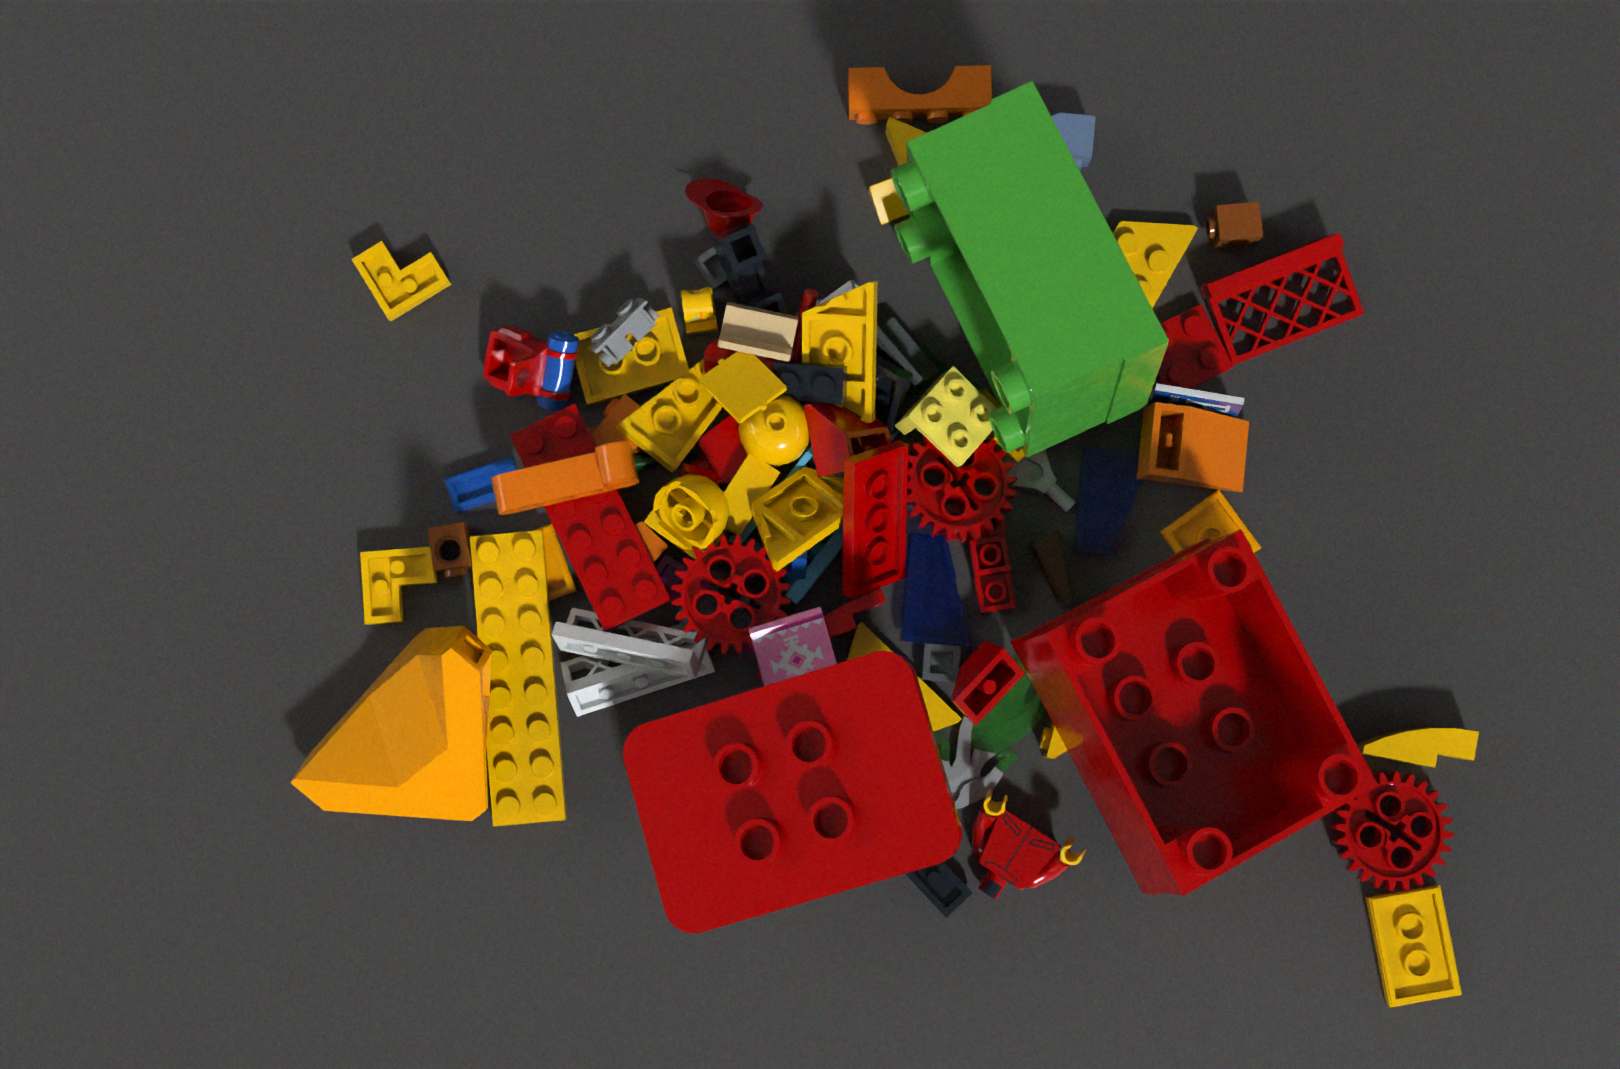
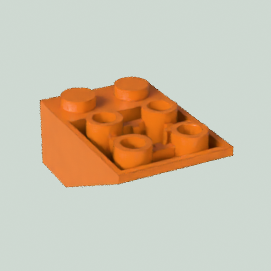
M1160 402L1152 403L1143 409L1137 479L1243 492L1249 421L1190 406Z

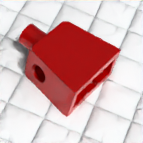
M731 415L696 442V448L701 458L689 463V465L717 471L720 477L718 487L721 490L728 487L748 456L740 440L738 430L740 424Z

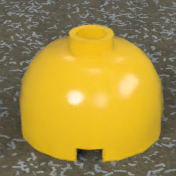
M781 394L767 404L766 410L760 409L739 425L738 429L741 443L747 455L750 454L758 461L767 463L772 467L789 464L800 458L808 447L810 440L804 407L793 397Z
M687 474L671 480L658 491L653 504L654 513L659 510V515L662 519L658 523L661 531L673 543L688 550L695 546L700 547L699 550L710 545L725 529L729 515L728 501L723 491L712 480L695 474Z

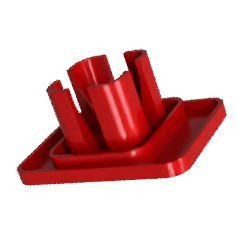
M889 651L873 652L647 722L632 730L624 743L623 759L664 911L671 924L686 933L705 932L934 866L950 859L961 844L962 827L915 669L905 657Z

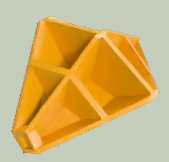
M465 626L425 628L412 639L308 754L290 783L323 811L473 821L485 812L488 807L486 745L489 720L491 654L493 651Z

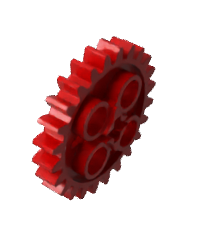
M923 436L922 442L924 447L914 443L911 450L915 456L908 455V466L910 468H908L907 492L909 495H907V505H913L914 507L908 515L909 519L920 516L922 520L918 528L922 529L928 524L932 526L931 537H935L939 530L944 531L945 542H948L954 533L957 534L959 542L963 543L968 532L976 541L981 536L980 528L987 534H990L994 530L991 521L1000 525L1005 520L1000 511L1009 513L1013 507L1005 499H1013L1017 493L1007 488L1017 481V477L1006 474L1012 469L1014 464L1012 462H1002V458L1006 453L1003 450L998 452L993 450L997 442L993 439L987 444L982 442L969 457V466L956 467ZM938 458L944 459V461L946 462V467L942 463H939ZM934 472L938 474L941 479V485H929L924 479V473ZM953 479L956 482L962 480L964 486L962 488L960 486L953 488L951 482ZM974 483H986L991 489V495H979L974 488ZM954 501L958 503L962 509V514L959 516L950 515L945 509V502ZM969 501L977 506V510H973L970 507Z
M721 535L720 546L715 547L712 542L707 546L708 550L704 553L695 546L693 550L697 558L694 561L685 557L682 559L688 567L687 572H675L683 580L682 584L671 586L673 591L681 593L680 598L671 601L672 605L683 607V611L678 613L675 618L676 620L688 619L689 622L683 629L684 633L696 630L697 634L694 642L698 644L704 638L708 639V651H711L716 643L721 644L723 655H726L729 645H734L738 655H740L744 643H748L754 651L749 628L772 622L775 618L782 619L787 617V614L779 609L780 605L791 604L790 599L781 596V592L791 589L790 584L779 582V579L784 577L787 571L786 569L775 571L770 559L767 560L765 558L767 555L765 546L758 552L754 550L755 539L753 538L745 547L741 545L740 535H736L734 543L729 545L726 537ZM720 561L728 563L732 568L729 578L723 581L715 580L711 576L712 566ZM752 575L763 577L766 581L764 591L756 595L747 592L745 581L748 577ZM707 581L725 590H730L732 585L737 586V593L740 596L760 602L762 608L756 609L738 600H733L730 605L726 604V598L723 594L703 588L700 583ZM710 595L717 600V609L711 615H702L697 610V602L703 596ZM738 609H746L752 615V622L745 629H738L731 623V616Z
M1391 771L1387 780L1383 772H1376L1375 780L1378 784L1376 787L1346 803L1345 810L1335 809L1333 813L1342 818L1341 823L1331 824V828L1341 831V836L1334 838L1332 843L1344 846V849L1337 856L1341 859H1351L1346 866V870L1352 872L1360 868L1357 875L1358 880L1364 882L1371 876L1370 885L1372 887L1379 888L1384 880L1386 890L1394 891L1396 882H1398L1401 889L1409 890V879L1421 886L1423 885L1422 873L1431 877L1436 876L1431 867L1433 863L1443 866L1446 864L1439 856L1440 851L1451 852L1452 850L1449 846L1443 844L1445 838L1454 837V833L1444 830V825L1451 823L1453 819L1441 816V812L1448 805L1447 803H1434L1439 792L1431 790L1425 793L1428 782L1419 780L1414 785V775L1405 774L1401 780L1398 771ZM1389 795L1393 801V809L1389 814L1384 815L1380 809V802L1384 796ZM1365 812H1371L1383 823L1394 825L1395 831L1419 844L1420 848L1415 850L1404 840L1391 837L1389 830L1368 819L1365 816ZM1420 816L1424 822V828L1420 834L1415 835L1411 830V822L1415 817ZM1366 826H1370L1374 832V838L1368 845H1364L1360 840L1361 830ZM1400 846L1404 851V860L1400 865L1395 866L1392 863L1391 854L1395 848Z

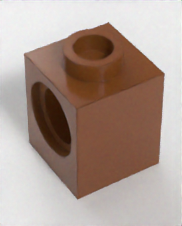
M1259 201L1215 206L1210 213V217H1207L1205 222L1206 235L1208 239L1212 238L1213 249L1256 245L1263 237Z
M461 522L427 528L433 571L444 573L445 578L467 575L466 569L472 568L470 525ZM451 542H457L460 546V555L453 561H447L444 556L445 547Z

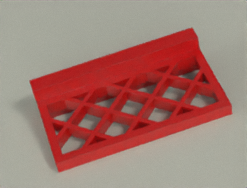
M1340 233L1322 237L1198 286L1202 299L1207 300L1221 342L1233 365L1365 314L1341 249L1345 245ZM1334 258L1338 269L1333 283L1316 276L1322 262ZM1313 266L1311 273L1303 270L1305 268ZM1295 272L1308 278L1300 296L1284 289L1289 275ZM1281 278L1278 286L1273 283H1270L1274 280ZM1341 280H1342V283H1343V285H1344V288H1342V287L1339 286ZM1314 281L1330 288L1323 306L1306 299ZM1261 285L1275 290L1267 309L1251 302L1256 288ZM1248 291L1245 299L1238 296V294ZM1336 291L1348 297L1352 308L1351 311L1340 315L1329 310ZM1281 294L1298 301L1290 319L1273 312ZM1231 298L1242 303L1234 322L1222 316L1218 302ZM1303 304L1320 311L1315 324L1311 327H1305L1296 322ZM1248 306L1265 314L1257 332L1240 325ZM1326 314L1333 317L1331 319L1323 321ZM1270 317L1287 324L1280 339L1273 340L1263 335ZM1226 324L1232 327L1230 332H1228ZM1293 327L1300 330L1298 332L1290 334ZM1237 330L1254 337L1249 350L1239 355L1236 354L1232 343ZM1260 340L1267 342V344L1257 347Z

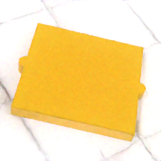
M739 351L726 360L720 359L718 361L719 365L699 378V383L739 424L760 409L766 410L767 404L787 391V386L754 354Z

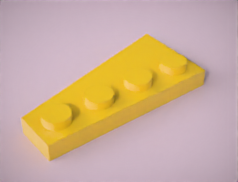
M704 359L615 427L670 472H674L722 409V406L699 383V378L703 376Z

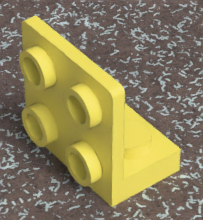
M953 366L941 374L894 426L904 435L916 428L956 467L964 464L993 431L988 419V413L997 408Z

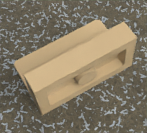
M727 302L717 346L789 362L799 317Z

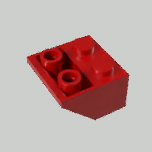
M828 403L803 405L813 451V461L818 477L843 473L844 459L891 443L888 426L876 416L875 421L866 423L861 420V416L844 406L840 408L835 404Z

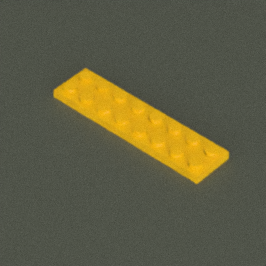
M543 530L470 536L477 635L493 651L491 654L489 720L486 745L493 826L566 820L567 810Z

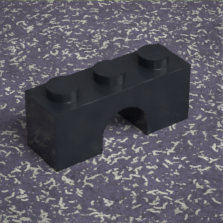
M742 222L710 236L737 304L789 315L781 292L774 289L766 275L763 260L767 259L754 224Z

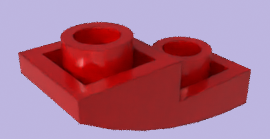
M1005 535L982 538L976 541L970 540L969 548L979 614L1015 609L1016 603Z

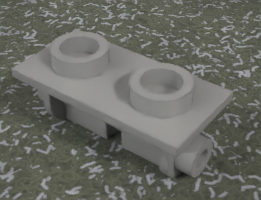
M640 297L635 301L632 298L627 300L616 312L619 317L610 326L604 324L592 335L591 340L593 343L588 348L596 354L601 350L603 353L599 356V359L606 366L609 367L612 363L617 364L634 347L625 338L628 333L637 341H640L657 325L655 320L659 315L650 306L646 310L643 309L648 303L646 300Z

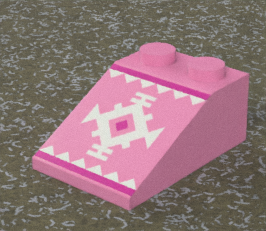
M821 607L749 628L764 686L837 664Z

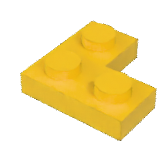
M383 241L351 259L389 321L395 320L452 285L431 252L402 270Z
M430 547L360 552L364 622L366 625L404 622L401 586L437 583V572L433 571Z

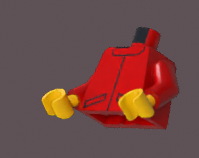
M993 789L987 790L984 804L972 824V849L977 855L976 861L989 869L978 889L997 900L1007 882L1020 890L1026 887L1034 889L1057 878L1070 865L1080 863L1086 849L1083 848L1079 853L1072 852L1069 848L1074 843V838H1068L1061 851H1059L1061 848L1060 844L1005 810L1007 795H1004L1002 801L994 802L991 800Z

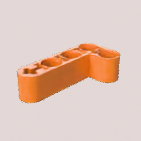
M628 441L612 442L596 447V452L491 477L498 514L517 513L638 484L639 477L632 446Z

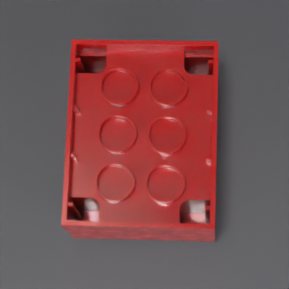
M1242 529L1211 541L1209 538L1198 541L1010 641L1144 894L1158 895L1166 893L1184 896L1378 785Z

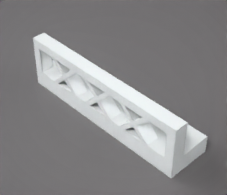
M577 608L571 609L566 623L556 621L551 634L561 651L696 679L708 643V639L704 638L696 645L695 651L681 648L678 646L685 642L696 644L694 638L697 633H684L683 630L630 620L605 632L603 627L600 628L598 625L601 623L595 612ZM579 620L591 622L597 630L577 626ZM617 628L625 629L630 637L610 632ZM654 635L660 637L664 644L644 639Z
M681 623L669 628L683 630L687 624ZM651 635L644 639L664 644L658 636ZM687 643L678 647L695 651L697 644ZM707 648L697 677L715 672ZM585 655L560 663L566 693L577 717L694 679L623 663L620 666L611 668L607 666L610 662L609 660ZM584 668L591 670L586 677L573 681L572 672Z

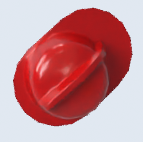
M701 178L691 181L685 188L686 197L693 204L703 209L706 224L714 233H719L742 222L752 224L754 214H757L763 208V203L760 199L748 195L722 180Z

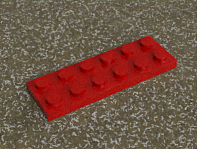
M576 404L509 435L525 468L596 452L595 448L597 447ZM618 489L544 506L605 632L672 600Z

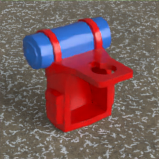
M506 325L491 330L485 355L483 378L489 380L492 386L505 391V394L510 397L526 393L536 396L537 404L544 409L551 411L565 409L571 396L570 387L575 360L578 358L579 338L567 331H555L549 334L546 341L535 338L531 335V332L513 325Z

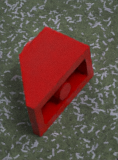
M984 641L960 666L950 700L973 725L977 726L1021 679L1025 672L1004 648Z

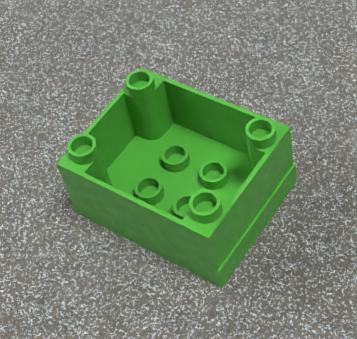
M1033 81L991 99L990 104L906 142L907 162L891 169L890 173L904 207L910 212V218L895 224V233L910 264L917 263L925 258L927 259L1000 405V408L988 413V419L1003 451L1008 453L1021 447L1026 458L1103 422L1107 425L1146 407L1169 339Z

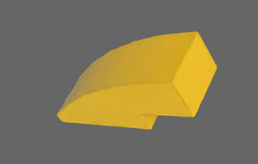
M1415 728L1375 736L1358 743L1357 746L1361 754L1424 767H1436L1437 755L1462 760H1474L1479 731L1457 728Z

